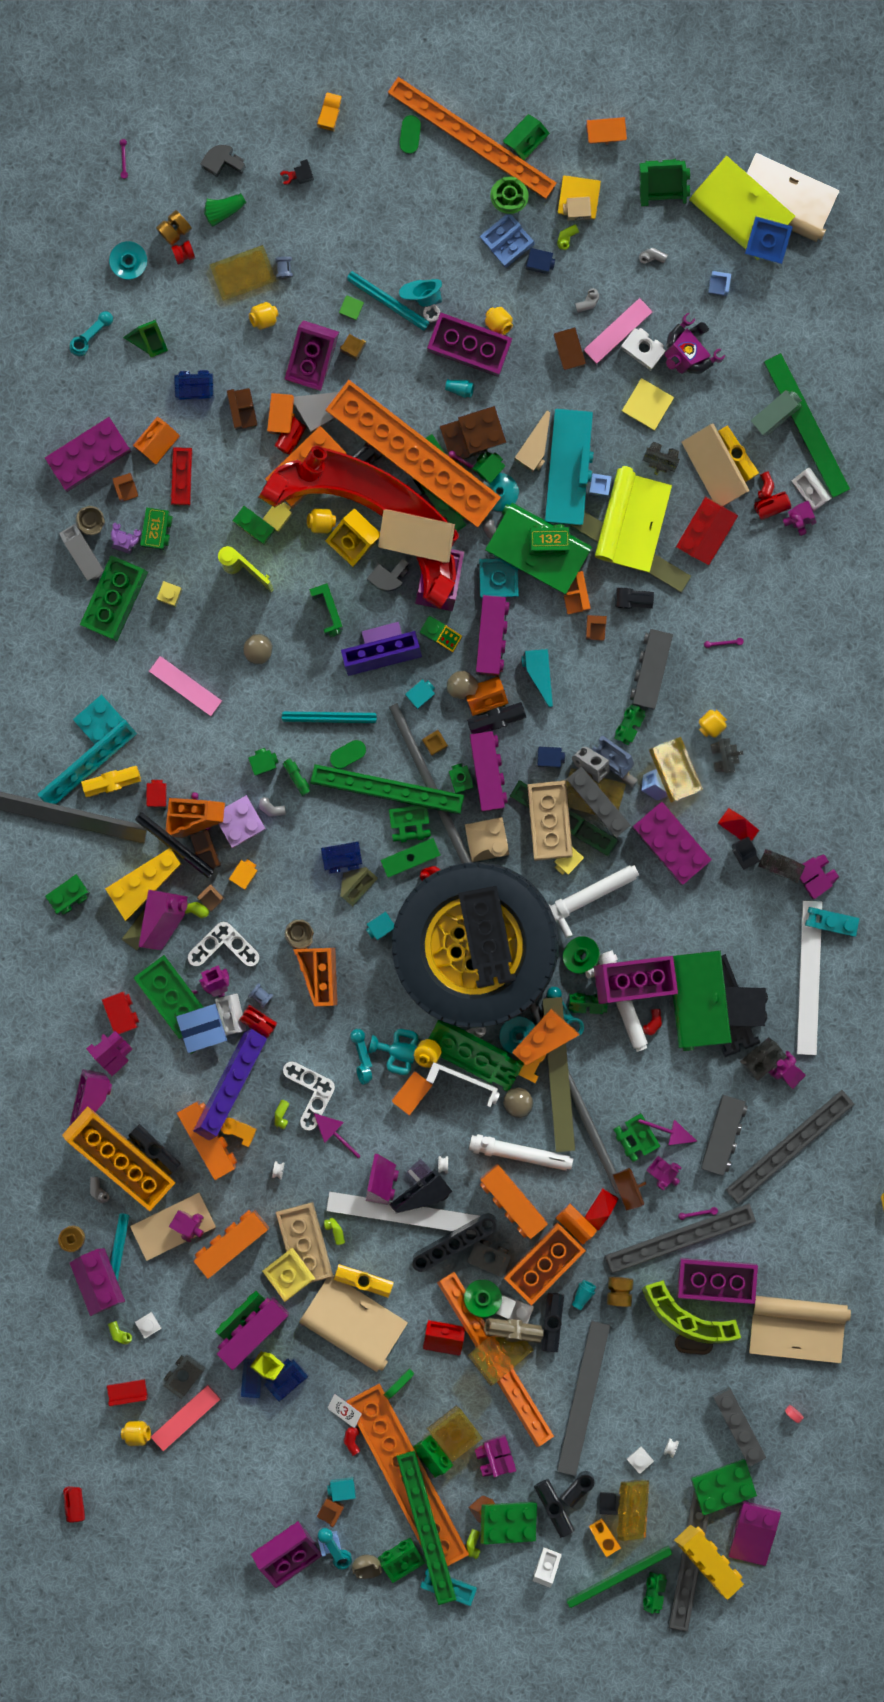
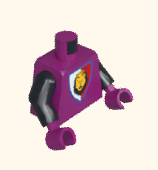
M687 313L682 317V323L677 324L668 334L666 343L668 349L664 353L667 358L666 365L669 369L676 368L681 374L686 372L701 374L712 367L714 362H722L725 355L718 358L716 354L720 353L721 349H716L713 357L709 358L711 355L688 328L684 329L695 321L694 318L691 322H687L686 316L690 314Z

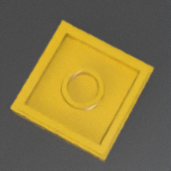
M563 175L558 214L564 215L563 204H566L567 198L590 197L591 219L595 220L601 181Z

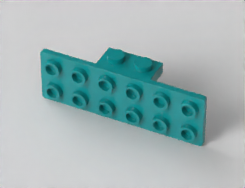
M555 409L545 515L546 522L583 525L587 482H591L592 471L588 469L589 463H593L594 452L590 451L593 412Z

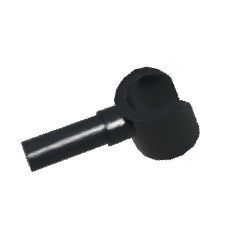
M700 322L689 330L691 333L698 330L700 335H703L709 331V328L704 322Z

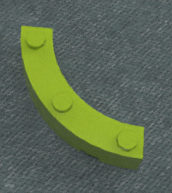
M664 1280L642 1288L645 1299L655 1315L679 1335L697 1342L709 1344L730 1343L741 1339L736 1319L724 1322H710L688 1313L675 1303V1300L666 1288Z

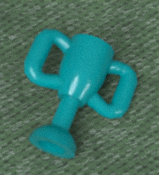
M397 1029L394 1032V1040L391 1045L380 1043L378 1038L372 1035L368 1053H374L376 1050L389 1052L390 1057L386 1065L388 1071L399 1075H408L411 1071V1064L414 1062V1051L419 1039L418 1034L407 1029ZM399 1036L412 1038L413 1040L410 1044L400 1043ZM397 1059L399 1061L405 1062L406 1068L394 1066L392 1064Z

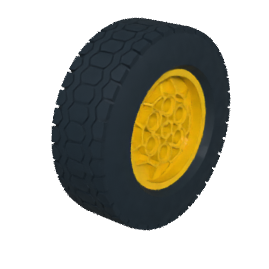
M483 862L449 866L424 879L405 899L397 915L392 936L394 966L402 986L412 1000L425 1012L438 1020L466 1028H484L498 1025L526 1011L546 990L553 976L559 952V936L556 921L550 906L539 890L522 875L508 868ZM497 885L512 958L509 968L510 973L515 974L516 981L499 984L498 978L494 977L493 986L477 988L476 981L480 980L478 969L471 970L467 967V961L471 959L458 893ZM458 927L462 928L465 932L464 937L461 939L457 938L454 934ZM454 947H459L462 950L459 958L452 955Z

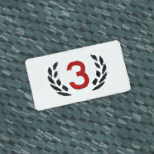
M334 1394L328 1406L331 1412L354 1428L362 1415L361 1412L336 1394Z

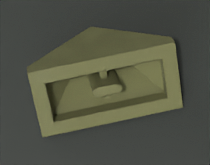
M366 867L343 872L340 896L353 907L378 877Z
M145 909L121 939L136 951L139 949Z

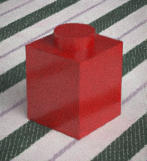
M151 780V783H147V807H167V784L163 783V780Z

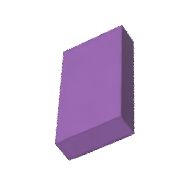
M399 622L362 631L365 644L402 634Z

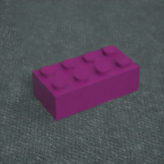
M440 312L427 347V352L499 377L510 349L512 338Z
M107 417L46 456L45 460L65 491L68 492L127 455L131 450L110 417Z
M483 595L476 665L477 675L499 676V672H503L504 660L501 659V653H505L506 640H502L503 634L507 633L508 621H504V615L509 613V602H506V597Z
M493 731L471 734L470 742L481 812L504 809V804H507L508 801L506 792H502L501 787L505 782L503 773H499V766L502 765L501 756L496 754V748L499 747L498 737L493 735Z
M660 802L631 827L680 885L686 883L712 860L663 802Z
M673 956L594 966L599 1004L678 994Z
M680 1258L677 1297L755 1304L758 1265L756 1263Z
M267 1297L260 1304V1310L257 1313L253 1311L245 1319L247 1323L243 1327L240 1324L231 1333L233 1337L230 1340L226 1338L218 1345L219 1351L217 1355L232 1370L288 1317L289 1312L274 1297L271 1299Z

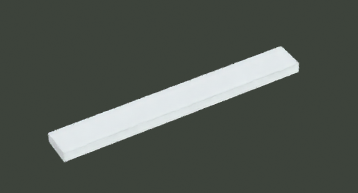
M803 901L797 1054L817 1055L821 929L807 927L805 922L809 917V913H807L808 907L822 910V901ZM817 915L815 922L819 923L820 916Z
M329 1192L327 1211L449 1231H454L480 1217L479 1215L429 1207L396 1213L389 1204L366 1201V1197ZM468 1230L466 1232L467 1234L476 1235V1232L474 1230Z

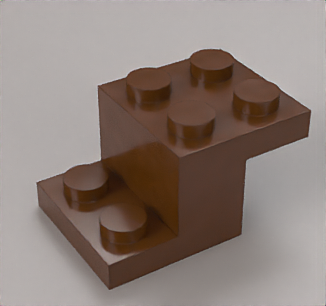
M495 406L458 417V421L440 426L448 453L454 451L462 459L488 452L490 448L506 444Z

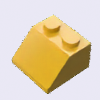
M354 508L341 520L325 541L354 567L378 541L380 532Z

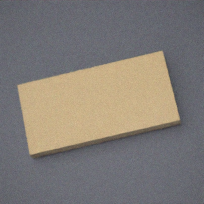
M714 424L708 425L682 441L687 454L713 501L721 506H725L750 491Z
M385 509L383 511L378 547L447 563L450 561L455 524Z
M566 780L527 784L534 861L573 857Z
M200 1192L130 1226L146 1261L186 1242L182 1239V1234L169 1227L178 1210L185 1211L191 1216L197 1213L202 1215L204 1219L201 1220L202 1223H200L199 1229L204 1231V1233L216 1227Z
M311 1202L277 1211L276 1216L286 1252L291 1248L296 1251L315 1277V1280L312 1282L333 1277L314 1203Z

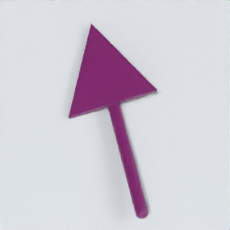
M314 1113L324 1143L334 1135L357 1158H360V1155L336 1132L344 1122Z
M642 1119L638 1120L641 1124L670 1133L668 1146L697 1142L675 1119L672 1130Z

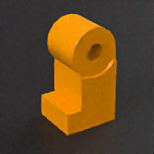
M326 93L317 122L318 128L330 131L335 130L342 96Z
M546 1055L528 1065L524 1064L518 1075L536 1083L539 1076L534 1073Z
M230 1117L226 1118L220 1129L224 1134H233L242 1138V1145L250 1147L257 1131L256 1128Z
M602 1518L589 1525L595 1540L606 1557L621 1549V1546Z

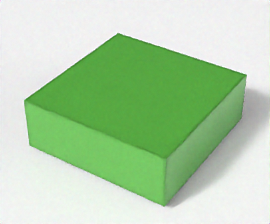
M346 295L339 314L357 321L364 302Z

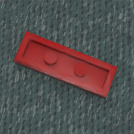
M173 447L171 505L190 506L192 448Z

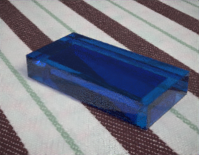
M245 1358L243 1361L241 1397L260 1398L262 1377L250 1367L255 1360L254 1358Z

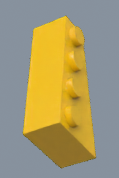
M169 848L111 884L105 890L124 920L128 921L147 901L148 890L157 891L182 864L174 851Z
M689 1525L674 1541L722 1597L728 1600L744 1585L740 1580L743 1577L736 1569L732 1570L730 1568L728 1559L724 1555L720 1556L717 1552L718 1548L712 1541H708L705 1538L706 1534L700 1527L695 1528Z

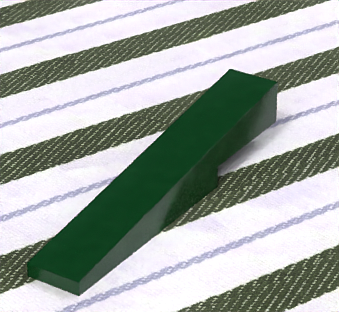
M519 780L510 797L529 808L528 785ZM569 810L571 835L605 856L610 857L619 841Z

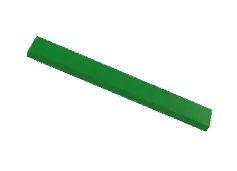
M780 353L764 361L763 363L779 394L781 395L785 390L793 391L802 399L800 402L802 407L791 418L832 498L850 490L782 354Z
M314 764L310 782L313 785L461 815L465 797L462 794Z
M413 1450L396 1455L437 1603L441 1605L456 1601L457 1598L416 1452Z

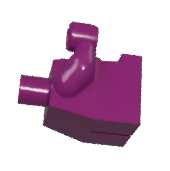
M809 500L795 506L788 512L790 517L783 519L785 526L793 524L794 528L797 527L800 536L807 533L804 527L806 524L811 523L814 525L817 523Z
M218 965L211 968L210 971L208 969L201 972L203 978L199 982L202 988L213 997H223L225 992L228 991L227 987L229 986V973L227 969L221 970Z
M786 1051V1054H783L785 1059L778 1060L777 1067H770L771 1070L768 1069L767 1072L776 1080L782 1079L794 1089L806 1075L795 1065L796 1058L789 1051Z
M657 1156L646 1170L658 1180L657 1186L663 1191L670 1183L676 1186L680 1182L676 1175L679 1173L678 1170H681V1166L677 1163L670 1165L660 1156Z
M178 1210L169 1227L182 1234L183 1240L191 1242L190 1239H193L195 1235L199 1238L203 1235L204 1231L199 1229L204 1217L199 1213L191 1216L185 1211Z

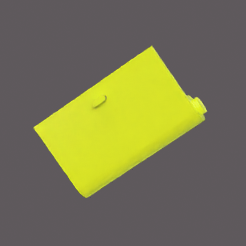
M727 155L689 199L690 202L745 250L756 216L789 225L795 218V215Z
M622 466V468H618L595 557L603 561L649 573L672 485L636 476L631 467Z
M226 546L220 549L218 559L227 573L236 574L244 567L270 592L274 590L271 582L268 580L270 577L267 574L264 576L234 548Z

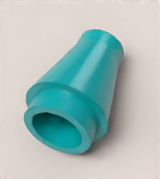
M447 379L445 390L465 399L467 397L471 398L474 391V383L470 382V380Z
M586 1280L579 1283L572 1306L582 1310L596 1293V1286Z

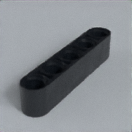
M490 1213L483 1214L417 1251L413 1256V1268L418 1272H424L491 1235L496 1230V1217ZM489 1220L493 1225L488 1228L483 1225V1222ZM468 1230H474L476 1232V1235L473 1237H469L466 1234V1232ZM452 1239H457L460 1244L452 1246L449 1242ZM439 1248L443 1251V1253L441 1255H435L433 1253V1250ZM418 1258H424L426 1260V1263L420 1265L416 1262V1260Z

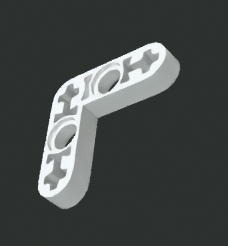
M227 922L217 924L188 954L189 963L193 966H200L224 943L247 966H255L260 959L259 953ZM220 926H228V935L222 934L219 937L222 941L219 943L218 939L212 936V933L215 932L217 935L221 931L219 929ZM209 938L216 942V946L212 950L205 947V941ZM237 938L243 942V946L239 950L232 947V941ZM201 945L203 950L209 954L205 956L203 953L200 956L201 962H193L192 954H198L201 951L198 947ZM246 945L250 948L246 951L249 954L255 953L256 955L254 963L252 961L248 963L246 961L248 957L244 953L242 956L239 955Z
M288 1062L283 1068L284 1075L314 1091L300 1120L302 1128L313 1130L317 1126V1121L314 1116L312 1119L315 1122L314 1125L306 1127L304 1118L308 1119L311 1114L307 1113V1111L310 1109L314 1113L322 1115L334 1092L335 1085L332 1080L296 1062ZM295 1065V1070L298 1072L301 1071V1068L305 1070L301 1074L300 1080L296 1079L298 1075L295 1073L288 1075L287 1066ZM311 1073L314 1075L315 1080L312 1084L304 1082L303 1077L305 1074ZM318 1077L322 1078L321 1083H330L331 1091L327 1090L325 1093L319 1085L317 1089L313 1088L317 1083ZM313 1100H322V1109L315 1110L312 1107Z

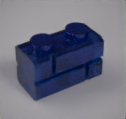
M200 370L198 374H190V371L178 372L179 375H174L176 400L214 398V376L208 370Z
M359 841L321 848L324 870H329V874L341 872L340 868L348 867V871L360 869L359 865L363 864Z
M287 1358L283 1362L284 1367L276 1379H266L267 1381L264 1384L279 1402L309 1376L295 1358L292 1360Z

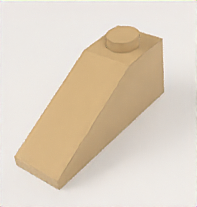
M546 411L514 458L515 461L531 472H534L535 469L539 471L545 463L543 458L549 426V411Z

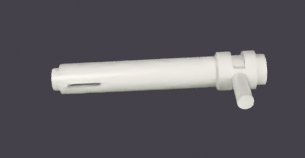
M629 865L563 900L559 899L553 905L549 904L555 921L558 922L566 939L573 936L565 918L570 916L571 912L636 880L639 873L635 865L632 867Z
M613 950L600 954L598 962L599 965L617 963L616 960L618 958L613 953ZM594 968L585 972L587 978L595 976ZM632 1000L616 1002L633 1049H636L637 1052L646 1049L648 1042Z
M479 1134L477 1136L472 1135L469 1150L476 1154L480 1152L485 1153V1156L491 1157L494 1155L567 1171V1169L571 1170L573 1158H570L568 1155L498 1141L493 1137H483V1135Z

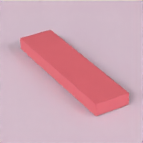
M207 1385L151 1436L152 1440L164 1451L220 1400L219 1396Z

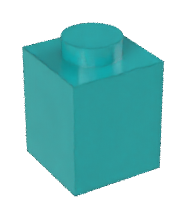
M422 679L405 696L418 710L435 695L433 692L435 687L428 680L425 682Z
M385 911L367 923L369 928L366 931L371 939L375 937L378 940L394 929V923Z
M354 1477L331 1480L330 1485H327L328 1497H332L333 1502L356 1499Z

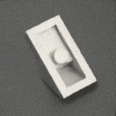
M502 1295V1304L496 1314L507 1319L521 1320L523 1323L528 1324L534 1306Z
M543 1548L533 1573V1581L551 1588L562 1554Z

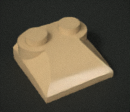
M502 817L465 824L472 862L509 855Z

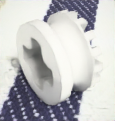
M434 304L425 307L423 311L424 318L430 323L438 320L440 309ZM434 309L437 316H433L431 319L426 312Z
M439 1156L438 1173L442 1171L448 1173V1156L445 1158Z
M275 1161L272 1178L278 1177L282 1180V1171L284 1170L285 1163L278 1164Z
M669 1438L664 1455L670 1454V1457L673 1458L679 1441L673 1442Z

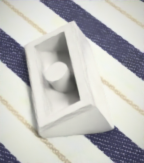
M810 467L792 480V483L805 500H809L810 506L814 511L832 498Z
M238 994L216 998L215 1001L225 1035L246 1031L245 1024L239 1021L243 1014Z

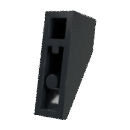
M434 1169L389 1205L396 1213L438 1204L440 1201L446 1200L449 1194L452 1193V1190Z

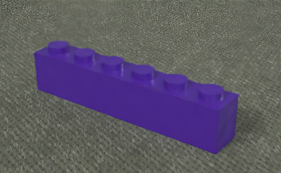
M252 1029L243 1033L193 1130L207 1140L217 1137L267 1040L266 1037Z

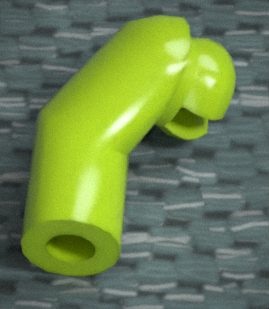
M576 224L559 233L557 240L559 249L567 250L569 248L570 238L579 233Z
M193 902L188 904L185 914L193 913L199 918H205L209 915V909L199 902Z
M285 1100L280 1101L274 1115V1125L281 1129H285L288 1121L283 1119V1116L290 1104Z
M334 1218L325 1220V1229L333 1230L336 1245L344 1244L343 1230Z
M117 1321L108 1323L114 1341L123 1345H127L132 1341L130 1333L119 1330Z
M474 1529L471 1530L467 1540V1551L470 1558L477 1559L480 1549H476L475 1546L480 1532Z

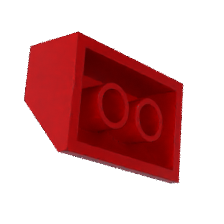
M705 496L676 547L709 565L738 515Z

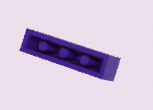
M416 631L341 650L348 676L422 657Z

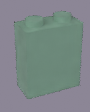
M785 390L751 419V422L762 435L768 436L802 407L800 404L802 399L796 392Z

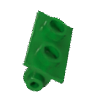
M630 705L624 713L622 723L615 731L614 739L622 741V743L629 746L638 732L632 727L633 725L641 726L646 716L644 715L646 711L638 706Z
M569 994V1011H572V1013H586V1007H590V1014L607 1013L608 1003L599 1004L597 994Z
M650 1572L646 1580L647 1590L646 1596L643 1598V1610L651 1614L653 1612L660 1613V1610H662L664 1596L658 1595V1592H665L667 1583L665 1574Z

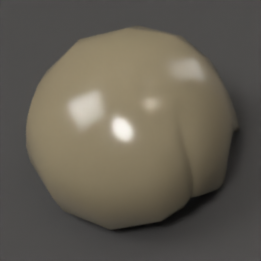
M93 506L81 508L75 519L78 529L86 535L100 533L105 524L103 513Z
M253 634L245 641L243 648L244 656L253 664H263L271 657L273 645L267 636Z
M457 671L447 681V691L453 698L464 700L467 695H474L478 688L477 680L467 671Z
M293 920L287 925L285 939L290 946L295 949H305L313 943L314 931L308 922Z
M516 1087L510 1089L505 1094L503 1104L509 1115L522 1118L532 1111L533 1099L526 1089Z
M361 1555L352 1564L353 1574H356V1577L359 1579L374 1578L382 1574L381 1563L373 1555Z

